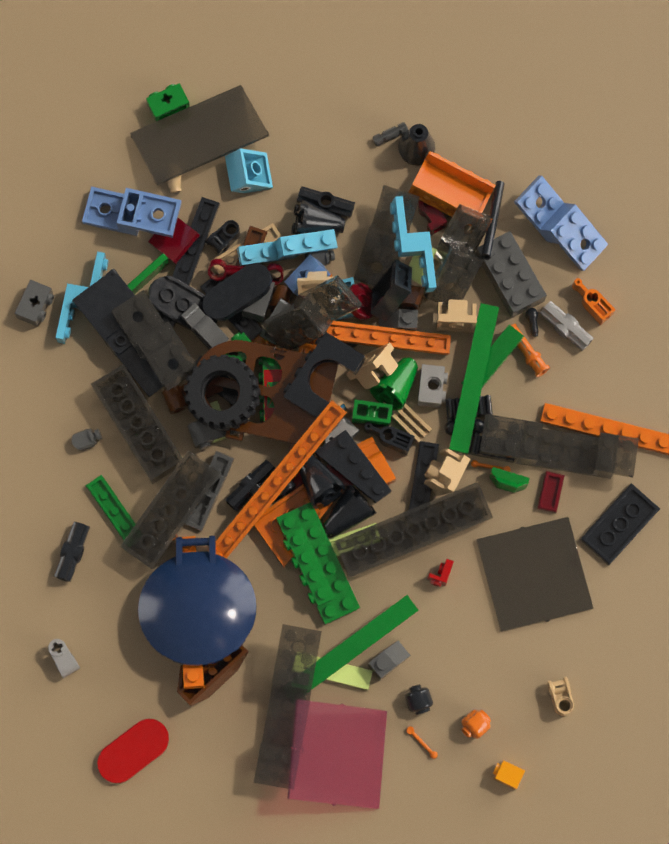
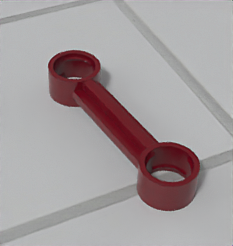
M213 259L208 265V275L211 279L219 281L224 279L225 276L233 275L245 266L226 265L221 259ZM276 263L269 264L266 267L269 271L278 270L281 273L279 278L272 279V282L278 285L284 278L283 268ZM214 265H220L224 268V272L214 274L211 268Z

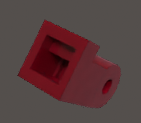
M419 200L418 212L429 223L427 231L430 232V236L446 228L447 220L442 212Z

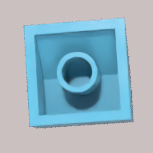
M240 148L225 156L232 192L250 193L273 188L267 153Z

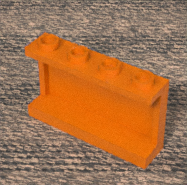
M429 151L407 194L475 228L496 185L487 179L475 175L472 171L448 161L439 154Z

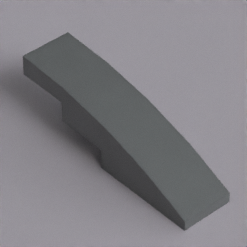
M219 451L215 452L184 524L200 531L203 530L235 458Z

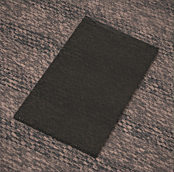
M239 85L131 132L130 135L154 178V182L159 185L269 136V132L263 125L244 88Z

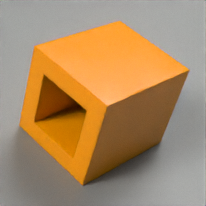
M503 760L501 764H496L492 774H495L494 780L516 790L525 770Z

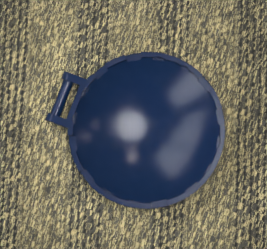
M211 535L209 538L182 539V537H176V557L161 564L149 576L141 591L138 604L139 622L143 634L150 645L162 656L183 665H209L223 660L224 657L232 652H236L246 641L245 639L253 629L256 618V597L252 584L246 574L232 561L216 554L215 535ZM209 545V551L183 552L184 546Z

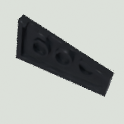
M344 430L315 451L319 458L321 457L330 467L354 484L357 489L374 503H378L392 492L347 430Z

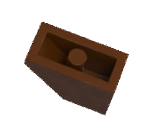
M411 286V293L398 308L419 310L424 298L425 288Z

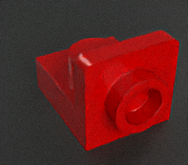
M446 559L445 564L441 562L438 574H441L440 577L429 573L428 580L431 581L430 584L438 587L446 586L454 561Z

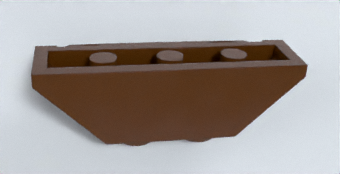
M242 645L236 652H232L224 657L223 660L203 665L204 688L184 689L182 664L180 666L177 693L190 706L208 699L239 670L248 654V650Z

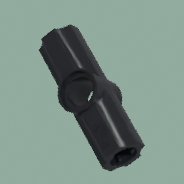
M301 186L297 198V203L304 200L349 219L355 207V202L333 196L330 192H320ZM326 199L329 200L331 203L329 205H323L321 202Z
M265 460L252 474L249 473L239 483V487L225 501L233 510L238 512L271 475L275 467Z
M79 522L72 524L69 537L61 549V559L54 575L55 578L71 582L77 563L81 561L83 556L84 543L90 530L89 526Z

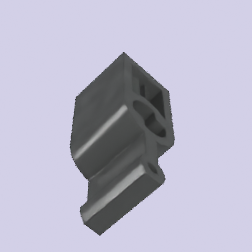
M193 303L180 316L208 350L229 340L225 333L210 317L202 312L196 303Z

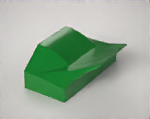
M495 467L492 468L489 476L496 488L512 493L526 489L530 480L528 477Z

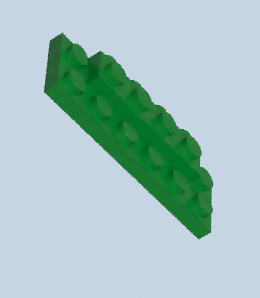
M307 503L277 517L276 521L285 538L283 544L287 551H291L293 566L295 569L299 568L301 573L299 576L303 586H307L310 592L307 596L311 604L315 603L324 625L359 609L360 606L315 508L310 503Z

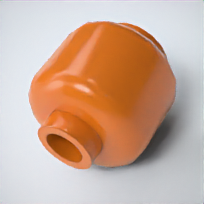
M474 709L462 719L463 728L461 730L468 738L479 739L490 729L491 719L483 710Z

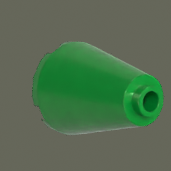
M410 357L402 358L397 362L398 367L390 376L382 375L379 378L380 383L373 386L370 390L372 396L379 403L392 404V410L399 411L404 407L418 370L417 362Z

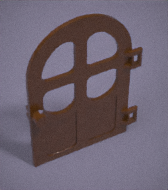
M243 340L223 342L207 351L200 361L203 359L209 360L210 356L213 355L221 357V354L243 352L247 357L245 364L253 372L259 357L272 358L279 363L282 370V377L279 383L272 387L258 385L261 395L271 398L274 403V411L271 417L263 423L247 422L246 424H240V427L237 429L230 428L229 431H226L225 438L242 441L244 433L289 442L290 451L316 420L313 416L284 398L285 393H283L289 383L292 384L295 380L294 374L297 369L303 367L306 363L305 357L307 354ZM333 362L320 364L314 369L310 377L312 391L329 403L338 369V364ZM220 376L213 379L205 391L206 402L211 408L212 406L206 397L207 390L211 386L237 390V400L240 395V387L235 379ZM231 431L240 432L239 437L230 435Z

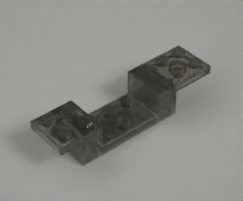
M485 414L479 453L515 458V464L611 479L613 474L632 478L634 476L638 438L601 432L598 437L543 429V423Z
M282 625L254 783L291 790L294 788L322 631Z

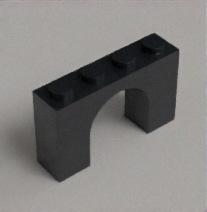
M327 332L318 337L315 342L317 346L313 352H308L305 357L306 363L303 367L297 369L294 374L295 380L292 384L289 383L283 392L285 393L284 398L316 419L329 402L315 394L311 389L310 377L314 369L320 364L333 362L356 375L366 361L364 355Z

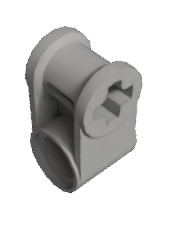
M345 417L327 436L325 444L344 430H347L352 438L360 430Z
M54 639L50 642L48 646L49 653L63 678L80 669L73 654L70 653L62 640ZM54 645H63V647L61 648L62 652H53V650L55 649Z

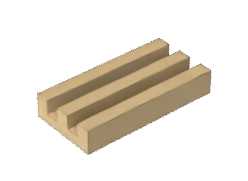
M406 403L401 410L391 416L407 433L415 436L414 440L418 444L432 431ZM403 411H407L426 431L424 432ZM401 415L421 436L418 437L398 416Z

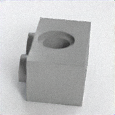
M422 364L418 406L440 408L441 402L445 403L446 391H443V384H447L448 373L444 372V366ZM436 383L438 385V389L431 390L429 389L428 384Z

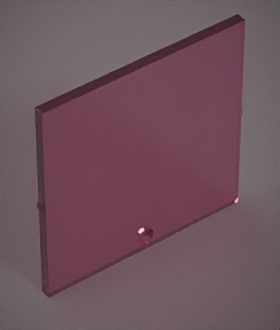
M296 700L287 799L328 803L332 806L337 804L379 809L387 711L345 706L343 703L337 705Z

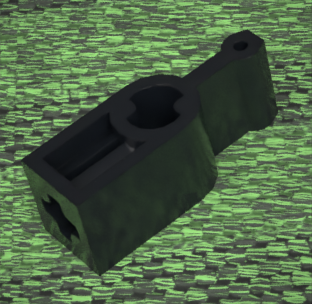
M369 422L364 426V432L378 436L383 446L408 455L415 436L392 426H385L379 429L372 426ZM390 433L392 439L386 440L384 434Z

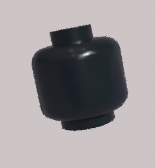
M420 684L409 687L410 691L405 694L409 711L415 712V715L430 711L433 700L427 687L421 688Z

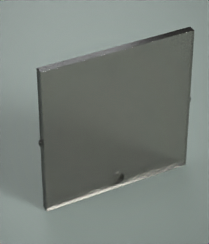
M569 517L528 527L522 526L520 529L476 539L501 632L543 621L549 622L551 619L594 609Z

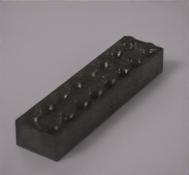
M476 482L334 541V545L349 579L491 520L493 516L481 487Z

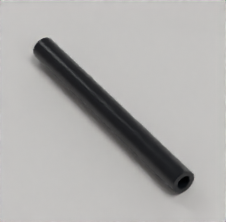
M503 181L495 183L496 186L494 188L481 255L484 260H489L492 254L505 186Z

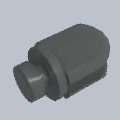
M333 250L305 254V259L311 254L324 266L329 265V260H335Z
M91 428L77 432L72 436V444L81 451L94 447L97 444L96 439L98 441L102 439L99 429L93 432Z

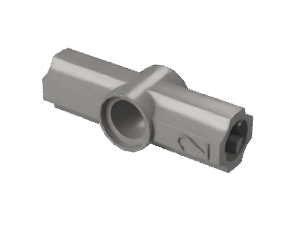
M552 301L540 312V315L554 326L555 331L561 337L568 338L580 350L583 351L594 339L579 326V322L572 315L564 313Z

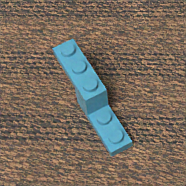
M397 196L390 203V213L394 215L392 231L396 233V240L394 241L395 251H398L399 257L421 256L419 257V266L423 268V275L421 276L422 287H425V292H433L437 286L430 232L407 233L403 196Z
M331 229L284 236L273 242L237 247L240 266H247L253 263L260 264L294 259L300 254L338 248L335 231Z
M97 252L90 286L103 277L104 270L107 271L109 260L106 259V255L103 252ZM67 283L56 333L58 343L65 344L66 338H70L71 327H69L70 320L73 321L75 309L73 308L79 309L72 300L88 287Z

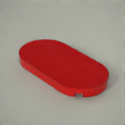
M144 719L136 723L101 751L97 762L101 776L112 783H123L131 779L166 751L169 743L168 730L160 721L155 719Z

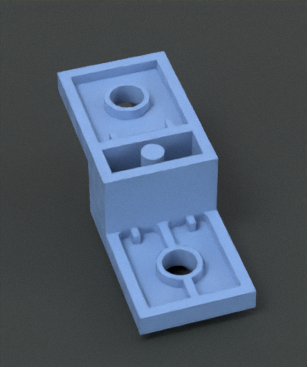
M538 175L514 201L547 242L559 244L581 271H584L608 245L577 205L564 203L543 176ZM540 197L542 205L538 208L536 200ZM583 239L586 240V247L584 249L580 246Z
M91 186L82 223L137 236L140 230L173 238L182 202L178 199L126 188L125 193L122 194ZM103 205L110 206V211L102 213L100 208ZM155 211H162L164 216L161 219H156L153 217Z

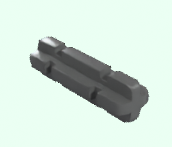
M402 122L397 127L394 126L383 131L382 134L374 135L373 141L376 146H379L384 141L388 142L398 137L399 134H405L408 131V127L405 122Z

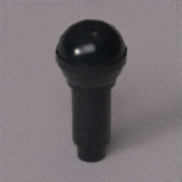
M529 308L525 316L530 322L531 334H533V337H537L539 333L537 325L538 311L535 308Z

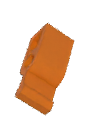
M579 278L574 280L572 288L583 297V307L602 325L614 314L616 309L599 291L595 289L588 290ZM587 297L589 299L594 298L596 302H594L593 300L589 302Z
M373 437L357 444L386 484L394 483L396 477L377 447Z

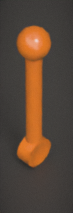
M477 460L471 462L472 467L479 466L489 469L495 467L508 472L511 471L509 466L499 467L478 463Z
M408 727L407 733L412 735L430 753L432 759H436L438 756L437 752L432 751L414 732L413 727Z

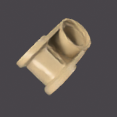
M563 677V680L551 682V680L547 681L555 712L562 717L569 715L574 708L568 678ZM566 702L569 705V710L562 711L559 708V703Z

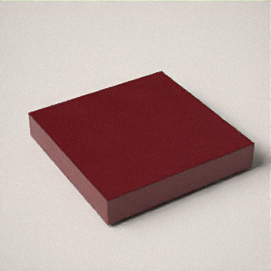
M178 218L173 238L154 234L148 242L176 264L200 235Z

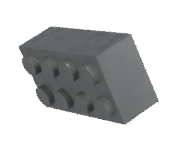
M511 231L494 239L492 254L489 260H484L481 257L483 245L477 247L476 256L511 318L545 301L547 295Z

